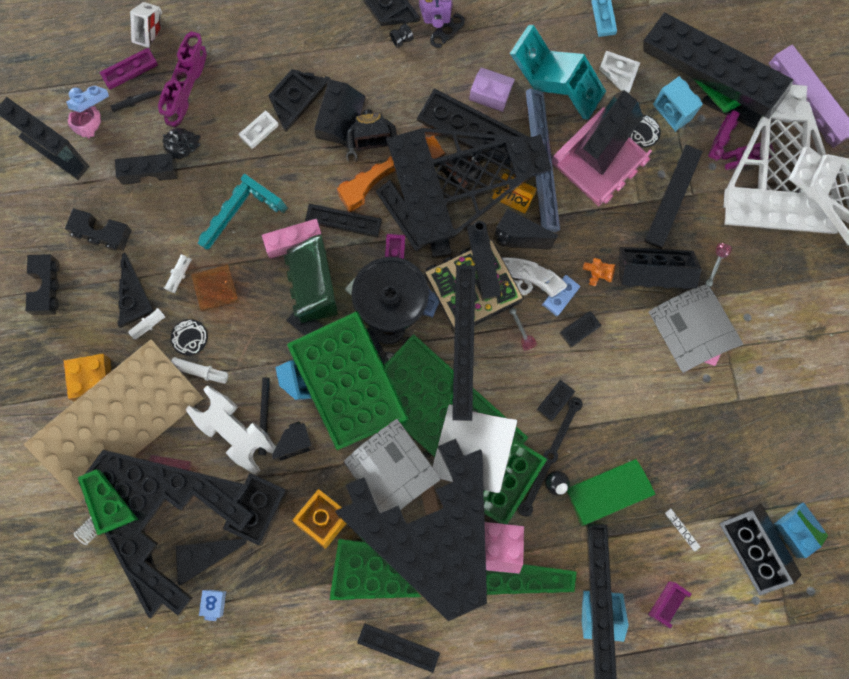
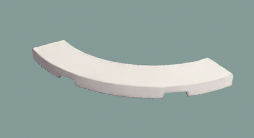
M502 258L513 278L526 280L537 285L551 298L567 288V284L559 276L535 262L519 258Z

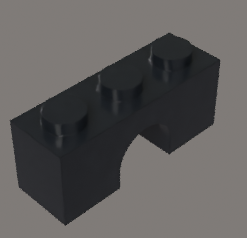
M172 153L115 159L116 178L122 185L141 183L140 178L147 176L156 177L159 181L178 179L177 162Z
M75 208L72 209L65 226V230L70 233V237L77 240L84 238L89 243L97 246L100 243L113 251H117V249L124 251L132 231L127 224L109 219L103 229L94 230L97 219L91 213Z
M51 254L27 255V274L34 279H42V285L37 291L26 292L25 311L31 315H56V309L58 308L56 290L59 289L57 272L60 266L59 261Z

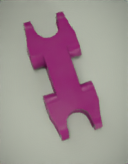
M192 31L186 34L177 52L178 62L171 80L164 85L158 103L159 113L164 115L166 125L174 128L180 125L189 106L188 97L195 79L202 73L207 57L206 48L202 46L201 35ZM190 38H197V44L194 46L188 44ZM164 104H166V111L162 110ZM176 113L178 115V119L174 122H170L168 120L169 117Z

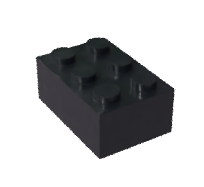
M249 473L244 484H248L250 487L239 502L254 513V515L242 531H239L227 521L223 529L258 546H263L288 490Z

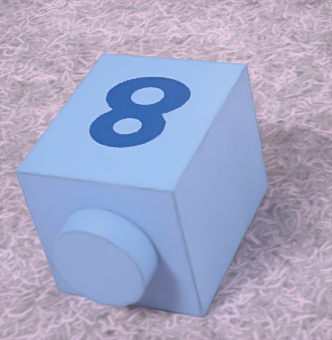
M202 590L199 616H205L204 620L217 621V618L222 617L226 591Z

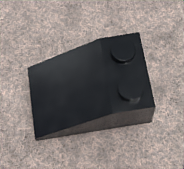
M507 208L496 228L493 239L502 247L551 250L558 235Z

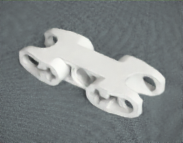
M207 385L203 390L211 400L209 409L203 413L195 407L188 406L186 408L187 413L195 425L207 436L212 437L218 432L232 445L226 454L236 464L257 475L261 470L253 460L255 450L262 447L273 454L276 446L269 435L257 424L252 423L246 428L232 415L238 408L237 405L227 396Z

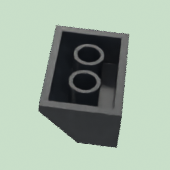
M329 79L314 128L316 138L347 146L346 133L350 126L355 123V117L361 115L366 96L347 83Z

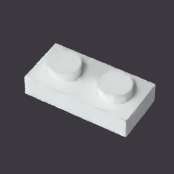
M265 110L238 135L253 149L273 132L279 124Z

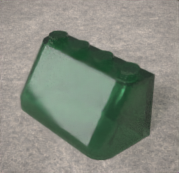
M322 234L314 235L287 249V254H283L285 265H289L290 271H286L288 282H292L293 288H290L291 298L296 301V305H293L295 317L299 316L301 323L338 315Z

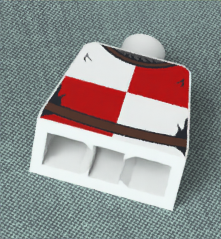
M142 2L130 11L132 43L148 48L151 46L161 30L162 10L159 6Z

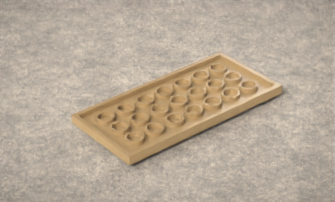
M150 339L23 445L80 503L84 499V495L77 477L86 473L102 450L133 457L136 456L187 413L186 408L188 406L194 407L203 399V396L155 342Z

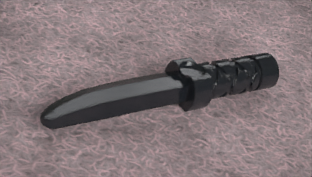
M154 90L133 97L129 96L126 100L110 106L112 111L116 112L129 106L133 107L135 103L161 95L162 91Z

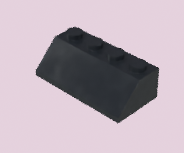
M625 90L615 94L574 151L601 175L605 173L642 120L643 114L638 101Z
M633 247L619 248V277L622 285L629 287L635 285L648 288L655 286L667 289L672 287L697 289L702 268L694 251Z
M761 503L747 508L719 523L759 596L792 585L801 577L802 574Z

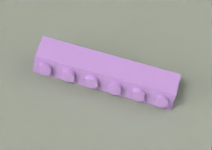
M793 44L776 54L769 62V65L774 70L792 78V85L807 86L806 102L810 103L817 127L825 137L826 142L834 148L849 138V117Z

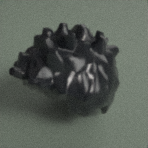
M185 128L171 129L167 134H163V149L167 154L172 153L175 159L185 158L201 145L198 143L201 136L195 135Z

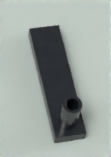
M476 221L474 225H469L466 229L474 265L476 266L482 300L501 297V290L486 223Z

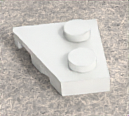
M606 51L599 70L621 91L625 90L629 93L640 62Z

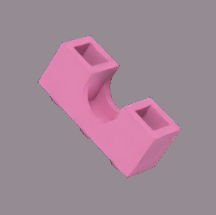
M317 219L262 235L270 259L288 254L287 251L295 246L304 245L308 248L324 243Z

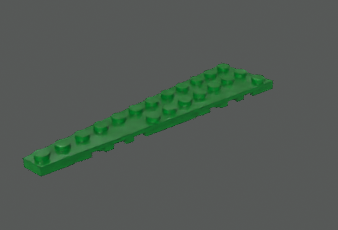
M338 539L329 600L422 597L367 543ZM523 564L519 574L486 570L487 595L575 592L577 572Z

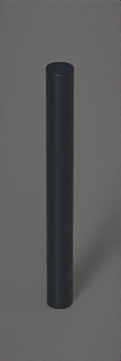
M263 377L260 428L267 433L270 378ZM259 447L258 455L266 456V450Z

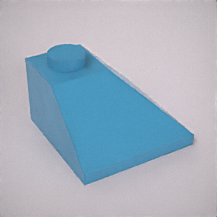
M288 361L275 367L279 386L295 400L312 399L295 361Z

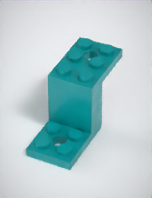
M534 25L527 26L510 52L511 57L533 89L541 92L568 95L583 119L589 120L606 93L604 86L585 54L550 51Z

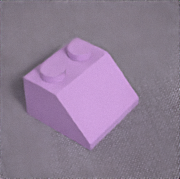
M481 67L472 85L469 100L503 112L515 79Z

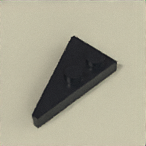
M126 253L122 254V259L120 260L121 279L119 281L120 300L118 302L120 310L117 323L120 328L154 312Z
M235 539L176 546L178 585L185 584L196 575H199L207 568L247 544V540Z

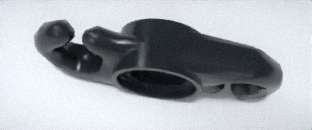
M459 13L453 15L454 18L461 20L460 23H454L452 17L449 23H443V26L431 35V45L435 48H441L442 44H445L447 40L453 39L465 24L463 15ZM445 27H449L452 29L453 32L451 34H445L443 32V29ZM441 38L442 44L435 43L434 39Z

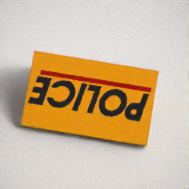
M504 173L501 178L507 181L510 175ZM523 183L500 202L525 214L537 188ZM509 188L495 191L492 198L496 199Z

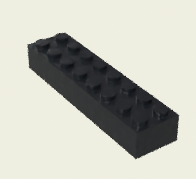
M665 12L643 40V50L645 53L737 101L767 119H770L792 86V78Z

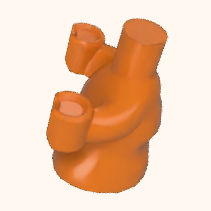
M594 258L592 264L584 262L583 270L590 271L592 275L589 285L596 286L599 278L612 282L616 264H607L598 258Z

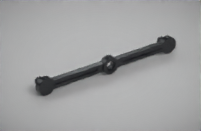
M573 397L568 401L569 410L551 448L543 454L547 461L537 475L525 502H522L518 507L520 515L527 517L533 513L532 504L551 464L558 460L557 451L575 413L581 410L583 406L581 399ZM549 453L554 455L552 460L548 458Z

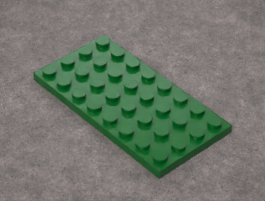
M413 334L384 365V368L408 417L407 420L400 424L415 441L435 458L448 406L452 405L453 369ZM473 388L474 412L507 418ZM516 426L513 438L523 444L529 437Z

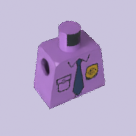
M419 0L420 11L426 24L433 23L434 27L440 28L443 26V23L450 22L453 0Z

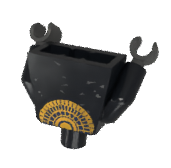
M370 109L364 110L362 115L355 117V123L350 126L346 133L347 148H349V152L346 154L347 161L349 162L351 155L355 156V162L358 161L354 148H356V151L387 147L386 138L397 135L395 125L388 119H384L381 113H373Z

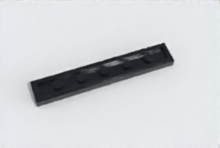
M687 144L684 146L644 242L660 249L664 246L703 151Z

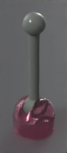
M718 243L716 247L718 259L710 278L706 280L707 286L713 285L712 280L722 259L730 255L732 251L731 246Z
M514 307L510 308L509 313L513 315L523 335L521 340L523 350L528 351L536 347L538 344L535 338L531 335H526L516 314V309Z

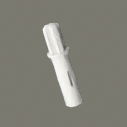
M176 357L172 359V363L181 372L202 377L206 381L213 380L223 384L228 380L227 372L213 369L212 366L206 367Z

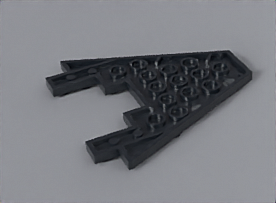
M456 439L438 446L440 455L453 481L436 489V494L443 507L442 509L406 524L399 505L379 513L367 482L363 477L346 485L353 503L336 510L337 516L448 622L487 605L482 450L479 449L464 456Z

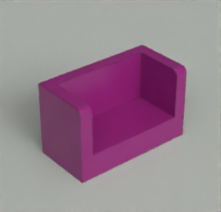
M668 581L648 616L664 627L671 629L673 625L670 624V621L684 598H690L692 594L677 583Z

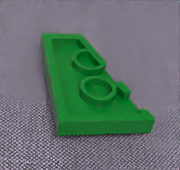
M94 470L77 477L97 535L138 520L100 470Z

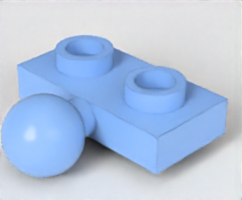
M91 86L85 92L80 88H72L69 91L70 100L66 103L69 109L80 113L109 97L106 89L98 86Z
M567 275L562 278L567 284V288L552 298L548 296L542 304L555 316L561 313L580 288Z

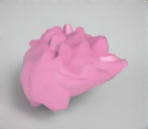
M91 106L80 113L76 111L70 112L68 125L76 134L90 139V137L95 136L94 133L98 130L101 123L100 112L95 106Z

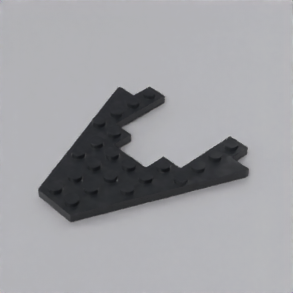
M102 450L85 474L94 470H100L138 519L106 532L105 535L147 616L150 619L153 618L163 604L179 616L193 597L146 561L158 543L144 533L143 530L165 500L182 511L192 497L195 496L236 529L242 531L254 515V513L239 502L250 486L117 452Z

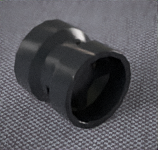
M406 23L401 25L400 29H394L389 32L396 48L403 46L405 42L409 43L414 40L413 33Z

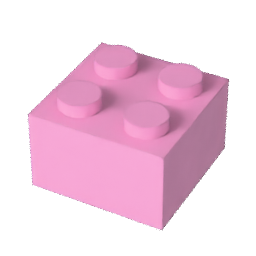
M485 522L486 570L519 574L523 566L524 526Z

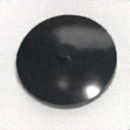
M383 257L371 261L359 271L352 285L351 296L354 309L359 312L365 324L382 332H398L411 327L423 316L428 304L429 289L425 276L413 263L398 257Z

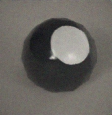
M556 470L547 475L545 486L549 493L560 496L568 491L570 481L564 472Z

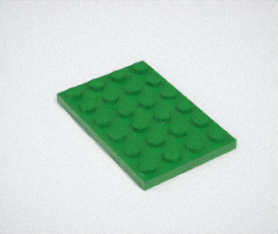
M358 311L287 344L336 450L378 433L396 419L400 423L408 419Z

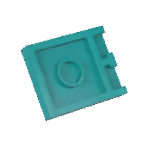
M244 173L240 179L242 183L234 188L233 195L223 203L220 213L212 218L209 228L200 234L197 244L206 250L210 249L250 193L260 202L264 201L276 213L280 211L284 214L288 207L279 197Z

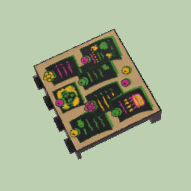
M492 239L489 241L501 297L482 300L475 272L474 326L522 303L524 299ZM470 248L462 250L460 255L454 258L450 256L444 259L443 263L438 266L436 264L429 266L424 272L425 278L428 280L452 326L453 333L456 265L475 266Z

